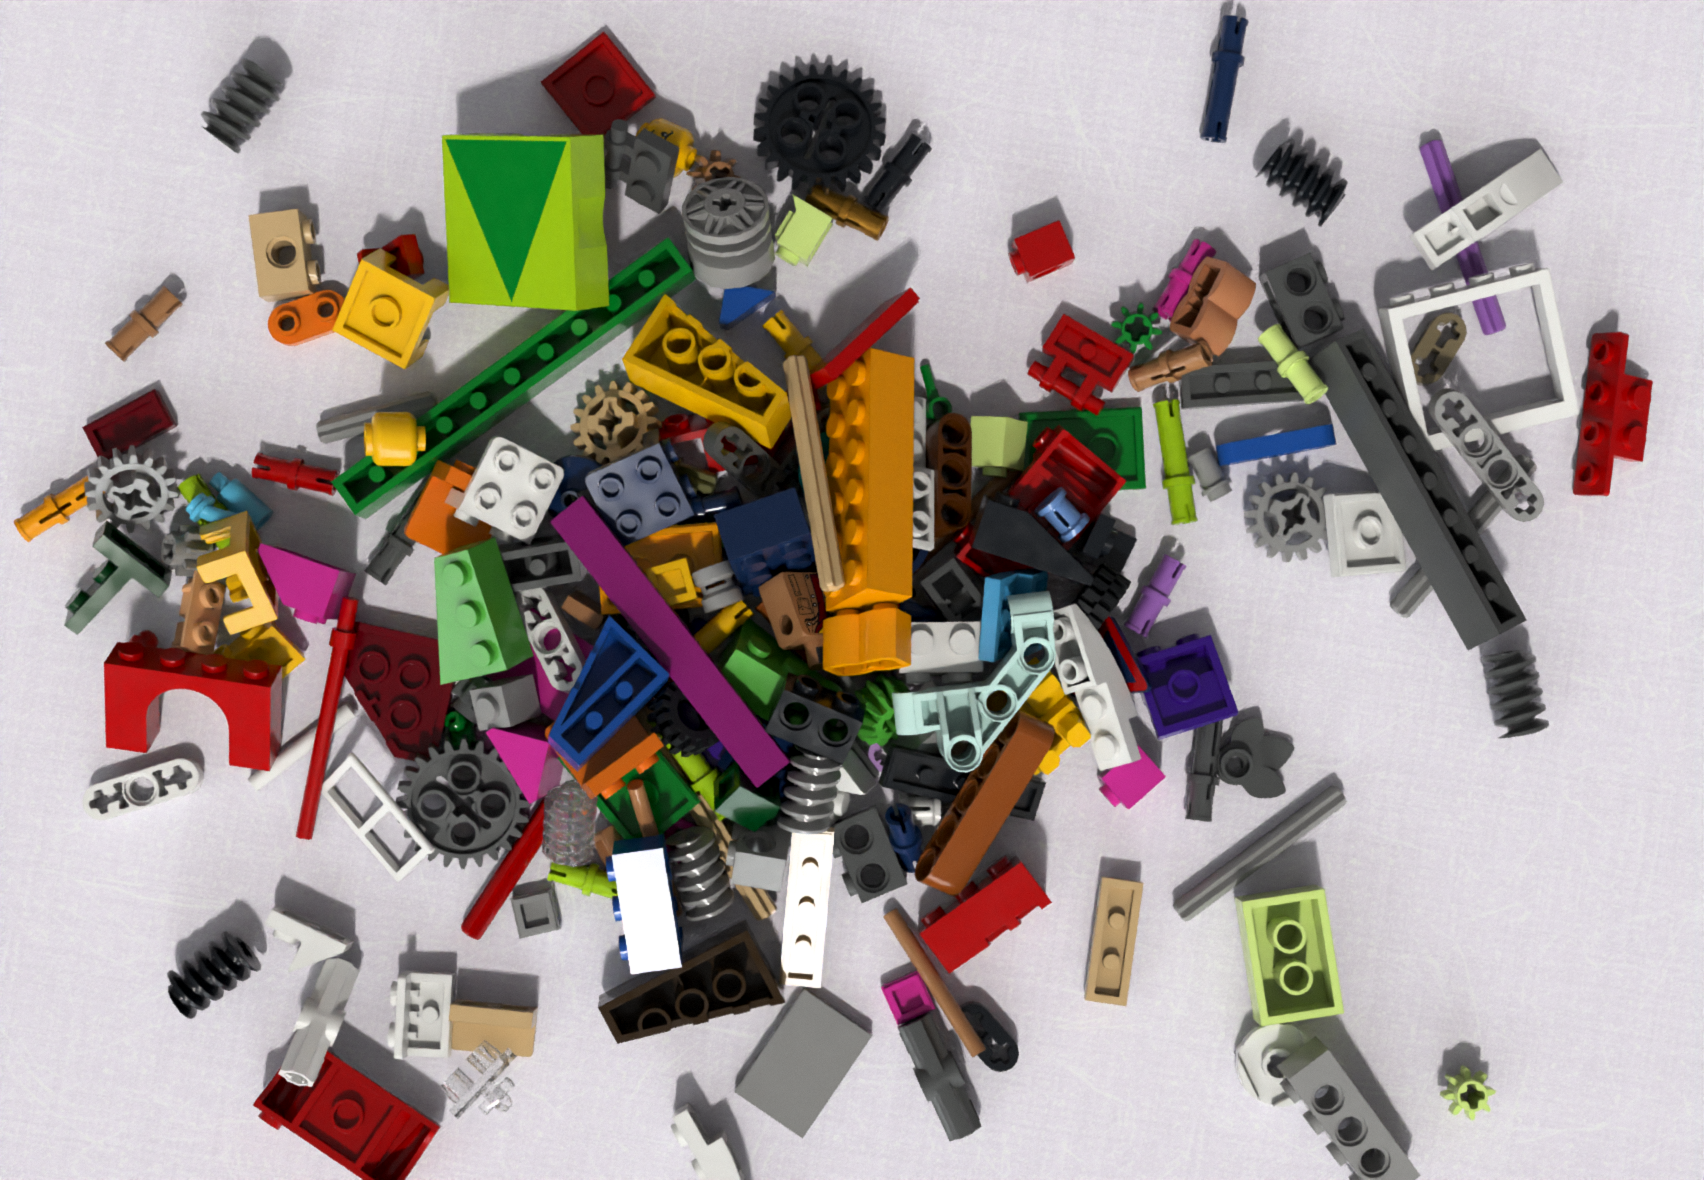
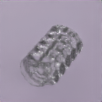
M576 779L566 781L564 784L555 786L547 792L544 798L542 852L548 860L556 864L572 867L588 864L594 856L598 802L597 796L593 799L588 797Z

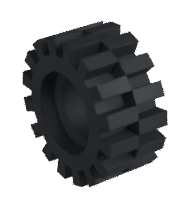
M1105 562L1092 575L1094 578L1092 585L1085 584L1070 604H1077L1096 629H1099L1104 620L1108 618L1131 583L1130 580Z
M674 681L653 696L655 699L650 702L648 707L653 712L647 715L648 723L655 722L656 726L650 729V731L655 734L660 733L662 736L660 741L664 746L667 744L671 745L669 753L675 755L681 751V757H689L692 754L695 756L720 741L698 712L700 720L698 730H692L683 724L678 715L677 706L680 702H685L691 706L692 704Z

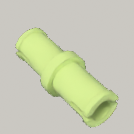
M1280 324L1271 326L1259 336L1258 341L1265 347L1278 364V373L1281 377H1287L1306 404L1315 402L1328 391L1327 385L1322 382L1307 362L1309 360L1308 355L1305 351H1299Z

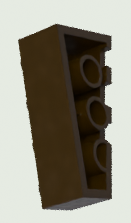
M745 919L684 951L682 954V967L641 973L599 995L598 1009L614 1039L619 1044L668 1032L672 1028L692 1023L697 1025L709 1022V1019L742 1014L750 1012V1009L765 1005L774 1006L785 1003V997L778 979Z

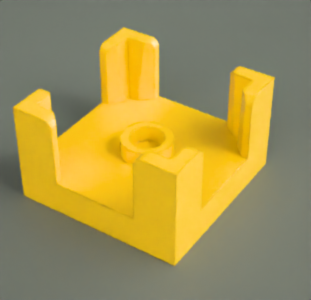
M379 248L361 259L332 331L406 369L423 357L429 340H422L433 312L446 303L449 296V285L436 278H432L423 285L390 268L389 265L396 262L397 257Z
M248 511L200 526L199 535L202 540H205L206 544H213L230 538V545L228 547L197 558L196 567L202 580L205 583H210L226 577V585L230 591L229 596L232 602L249 598L253 605L223 617V622L229 634L232 635L278 619L279 595L258 553L262 541Z

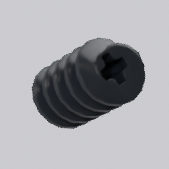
M1291 138L1280 144L1255 177L1268 171L1269 176L1266 186L1271 187L1281 181L1282 186L1279 196L1284 197L1294 191L1295 196L1292 206L1297 207L1307 201L1308 206L1305 216L1310 217L1320 211L1321 216L1318 226L1321 227L1346 194L1344 192L1348 181L1343 178L1332 184L1335 171L1330 168L1319 174L1322 161L1317 158L1306 164L1308 150L1304 148L1293 154L1295 140Z
M227 931L221 934L225 944L224 947H220L214 941L208 943L211 953L210 957H207L201 951L194 953L198 964L196 967L186 960L181 962V968L184 972L182 977L173 970L167 973L171 984L168 986L169 996L179 1012L189 1019L196 1016L197 1009L202 1011L210 1006V999L217 1001L223 997L224 990L231 991L236 988L237 980L245 981L250 978V970L256 972L261 970V964L252 949L240 938L233 937Z

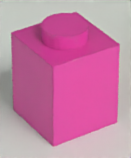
M1139 745L1137 746L1141 756L1140 760L1106 769L1097 776L1104 784L1099 788V791L1114 807L1121 803L1129 810L1166 777Z

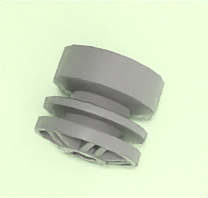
M725 177L702 183L687 194L682 205V215L690 267L698 280L711 287L732 289L748 286L763 278L771 270L775 255L768 197L761 187L747 179Z

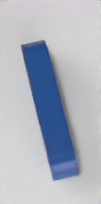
M1333 424L1225 443L1217 445L1216 451L1219 466H1228L1337 445Z

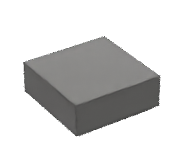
M552 888L510 898L519 939L561 929Z

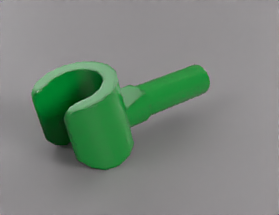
M930 365L921 366L920 370L928 399L926 401V418L931 421L935 420L933 413L935 402L941 405L943 416L952 413L950 401L939 396Z

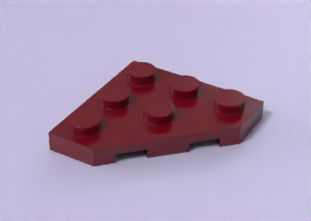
M355 621L353 631L357 632L354 649L349 650L344 676L353 688L355 696L370 720L375 723L384 737L386 745L394 757L415 761V754L418 752L428 758L430 756L429 743H434L441 750L446 728L445 719L449 713L453 696L451 690L456 683L451 682L440 685L438 639Z

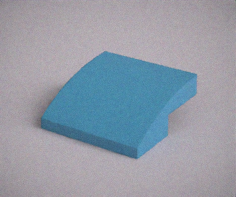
M1027 568L1001 572L985 577L978 660L996 662L1002 659L1012 647L1010 633L1011 615L1006 596L1047 591L1048 572L1037 568ZM1030 644L1024 652V657L1041 650L1042 644Z

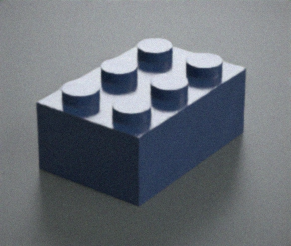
M795 487L714 515L728 560L745 596L753 594L755 597H761L759 586L781 572H817L812 536Z

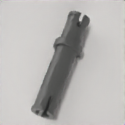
M425 485L418 492L392 532L385 534L383 537L385 542L364 570L384 585L388 584V581L406 555L410 557L414 551L412 546L416 541L404 534V527Z
M1223 720L1199 727L1196 730L1191 774H1187V782H1190L1185 819L1212 822L1215 785L1219 786L1220 777H1217V764Z

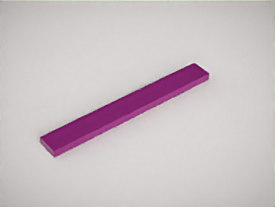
M582 495L550 521L553 527L661 666L670 674L671 679L755 787L761 786L791 762L790 758L772 735L765 732L766 728L586 496Z

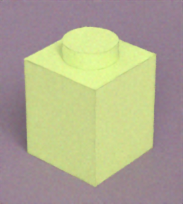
M971 416L972 466L982 468V476L1007 478V470L1023 471L1028 422L1009 417Z

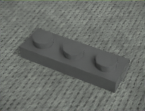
M1275 361L1212 365L1182 375L1181 380H1179L1181 410L1304 401V399L1287 377H1281L1277 371L1279 366Z

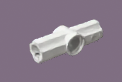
M327 958L325 964H323L315 982L311 997L307 996L293 1029L295 1033L278 1073L286 1081L298 1086L312 1087L317 1079L328 1047L333 1046L347 1012L344 1011V1008L360 972L352 963L340 958Z

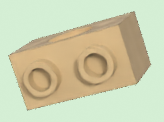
M298 208L248 215L259 297L267 302L298 299L316 293V284H321V272L317 259L312 260L310 244L316 243L312 219H307V216ZM286 246H294L296 250L294 260L287 265H280L278 259L280 251Z

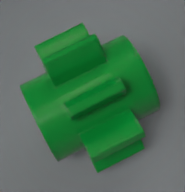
M1139 302L1137 311L1129 312L1125 306H1122L1121 310L1125 316L1122 322L1112 321L1111 326L1122 330V334L1116 338L1115 343L1121 344L1125 340L1131 343L1130 351L1132 354L1135 353L1137 345L1143 343L1149 350L1153 349L1152 343L1149 340L1151 335H1160L1163 332L1160 328L1153 327L1151 323L1158 317L1159 313L1155 311L1147 316L1143 313V302ZM1135 317H1141L1143 325L1149 327L1147 332H1140L1139 338H1132L1131 331L1125 329L1126 323L1132 324Z

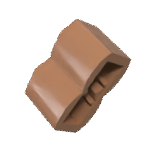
M1206 257L1199 264L1191 278L1188 294L1180 301L1174 311L1170 323V331L1191 345L1204 340L1209 345L1212 354L1220 356L1234 337L1237 320L1251 304L1256 283L1226 261Z

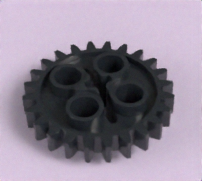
M811 64L809 75L804 76L796 67L794 68L792 81L781 74L778 82L780 89L768 85L766 92L768 99L760 98L758 101V110L761 113L754 114L753 125L759 127L754 129L753 141L761 142L757 146V155L768 156L765 160L766 170L779 168L777 172L778 182L790 176L792 178V190H795L803 182L807 183V193L809 195L814 191L815 185H821L824 194L829 195L830 185L835 183L840 191L844 192L847 178L858 185L861 180L860 170L871 174L873 169L871 160H880L882 150L878 146H884L886 134L880 132L885 130L886 118L877 117L881 114L882 104H870L873 100V89L860 92L862 84L860 77L852 83L847 82L848 70L846 69L838 77L832 76L831 65H827L824 74H818L815 65ZM803 100H812L818 106L814 109H807L799 103ZM834 100L836 103L828 114L826 128L820 131L811 158L805 160L803 156L812 143L813 131L818 130L828 102ZM840 116H850L856 122L852 125H844L837 118ZM794 134L799 136L802 141L791 144L786 142L783 137ZM825 150H832L838 153L840 157L835 160H828L820 153Z

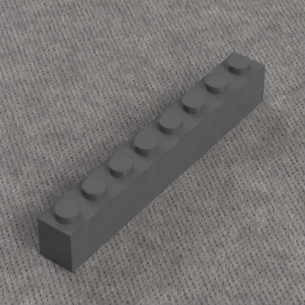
M1362 329L1335 340L1310 358L1307 362L1322 382L1327 385L1328 391L1325 395L1467 650L1526 621L1527 619L1365 330Z

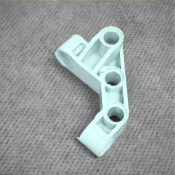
M1049 591L1006 596L1011 615L1010 633L1012 647L985 681L929 687L922 691L908 693L892 692L896 734L917 735L936 730L939 752L952 769L966 773L977 768L983 759L985 751L1055 663L1054 616ZM1033 643L1042 644L1044 648L1043 659L1034 665L1027 664L1024 660L1026 648ZM997 690L1006 692L1008 697L1007 703L1002 710L991 711L987 708L986 701L992 692ZM961 740L968 741L966 751L959 755L951 754V749L955 743Z

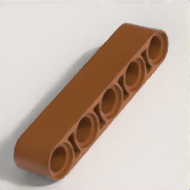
M1022 710L1016 712L985 751L979 766L971 771L920 855L915 868V878L918 882L951 896H957L961 893L1050 749L1055 733L1053 725Z

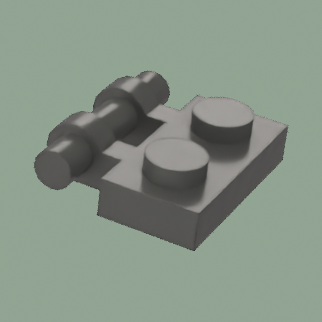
M620 119L614 120L604 140V147L607 150L604 156L605 188L614 189L618 184V180H621L627 184L625 196L660 214L668 205L680 148L645 128L636 137L627 132V122ZM623 154L631 157V162L625 160Z

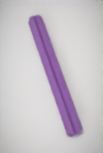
M1437 139L1423 144L1420 147V153L1439 208L1443 214L1461 202L1463 198L1444 143L1441 139ZM1477 241L1456 254L1466 286L1470 285L1469 277L1488 273ZM1496 295L1472 301L1484 335H1492L1506 328V322Z

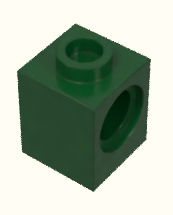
M734 761L713 782L714 811L753 832H756L767 820L773 819L780 809L779 778L772 776L756 788L738 763Z

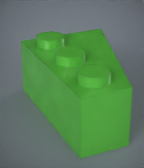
M495 537L460 546L434 558L440 685L505 671L534 656Z
M750 618L736 630L721 653L717 665L751 710L767 721L788 672L797 676H810L816 679L823 687L835 692L842 691L837 684L827 680L816 670H809L808 664L792 651L783 650L774 637ZM789 703V706L794 710L802 711L807 709L802 703ZM836 718L828 720L833 726L839 721Z

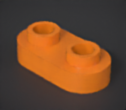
M323 290L276 307L269 316V332L276 341L286 346H297L335 333L332 330L345 298L335 291ZM327 303L332 304L334 309L332 315L322 317V306ZM287 317H293L295 321L294 327L289 331H284L282 328L283 320Z

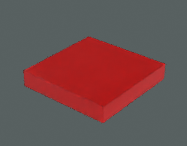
M602 32L541 81L542 86L581 134L603 135V139H605L607 131L611 129L614 120L620 119L626 122L656 98L653 91L605 32Z

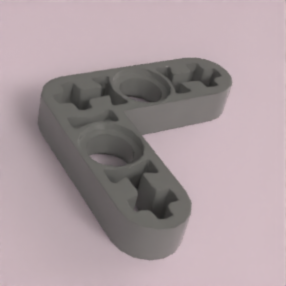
M820 402L821 409L816 411L820 433L826 431V427L823 429V424L820 421L825 416L824 419L827 422L830 416V405L825 402ZM716 422L707 429L703 440L704 449L707 454L758 499L773 495L775 491L772 486L775 482H777L776 484L779 487L777 493L795 487L798 494L801 486L798 475L799 464L795 465L793 462V455L797 449L794 428L773 457L764 451L745 432L727 422ZM724 436H726V440L732 446L737 448L733 453L723 448L724 445L720 441ZM756 455L758 463L755 471L745 475L743 466L746 459ZM786 468L792 471V474L788 476L789 474L784 472L783 469Z

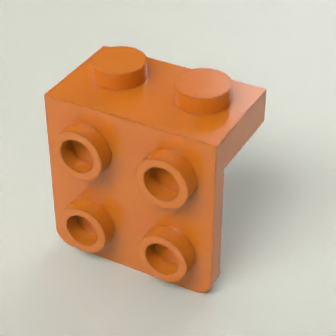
M457 459L453 466L437 460L404 527V534L408 538L441 554L463 545L490 539L492 536L489 534L492 528L491 525L481 520L478 521L476 527L454 517L453 515L457 508L445 503L451 488L464 493L476 468Z
M633 716L578 772L556 750L555 752L590 799L601 793L606 800L626 785L622 777L635 768L641 774L659 761L660 758L655 752L664 745L655 733L649 736L637 718ZM554 723L548 726L544 732L546 740H548V735Z

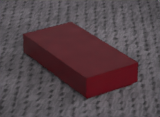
M154 389L82 428L97 457L101 455L110 460L113 458V448H117L124 455L128 453L130 445H134L136 449L177 427L159 390Z

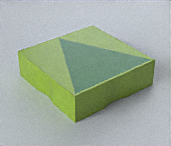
M513 133L442 135L449 303L572 311L609 306L608 257L603 227L605 200L603 135L551 134L524 136Z

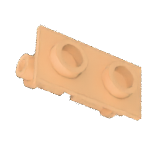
M194 570L193 578H189L188 583L182 587L183 596L179 615L185 618V621L177 623L175 638L171 648H179L185 652L205 655L214 654L225 585L218 581L205 583L199 571Z

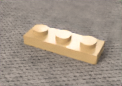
M1101 876L1084 994L1086 1001L1120 1006L1127 1005L1143 882Z

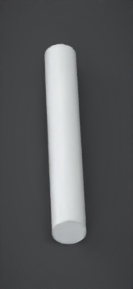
M348 703L337 709L333 733L357 716ZM317 726L278 754L270 771L257 770L248 777L251 785L256 790H260L313 749Z

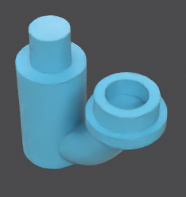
M221 472L215 474L209 484L219 492L217 500L229 511L214 507L213 505L216 500L212 496L207 497L204 493L198 494L186 508V512L190 514L189 518L193 522H197L201 518L214 522L248 511L257 531L265 525L273 514V510L237 478L230 481Z

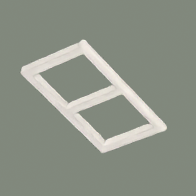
M350 753L347 759L323 783L321 790L323 796L397 882L401 881L428 854L435 851L434 846L354 753ZM352 767L383 802V805L364 824L333 789L336 783ZM389 811L421 847L402 868L399 867L370 833V830Z

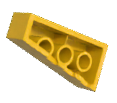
M664 294L622 358L630 383L715 423L723 421L736 426L753 441L770 449L773 448L792 417L787 393L751 363L748 361L744 362L732 352V348L720 338L717 340L703 328L702 323L691 314L687 315L676 306V302L666 294Z

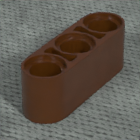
M948 413L926 426V468L934 470L935 538L944 537L962 529L968 524L971 517L972 431L968 420L958 413ZM942 429L948 433L950 442L944 438ZM942 468L948 473L949 482L944 479ZM942 508L949 516V523L942 516Z

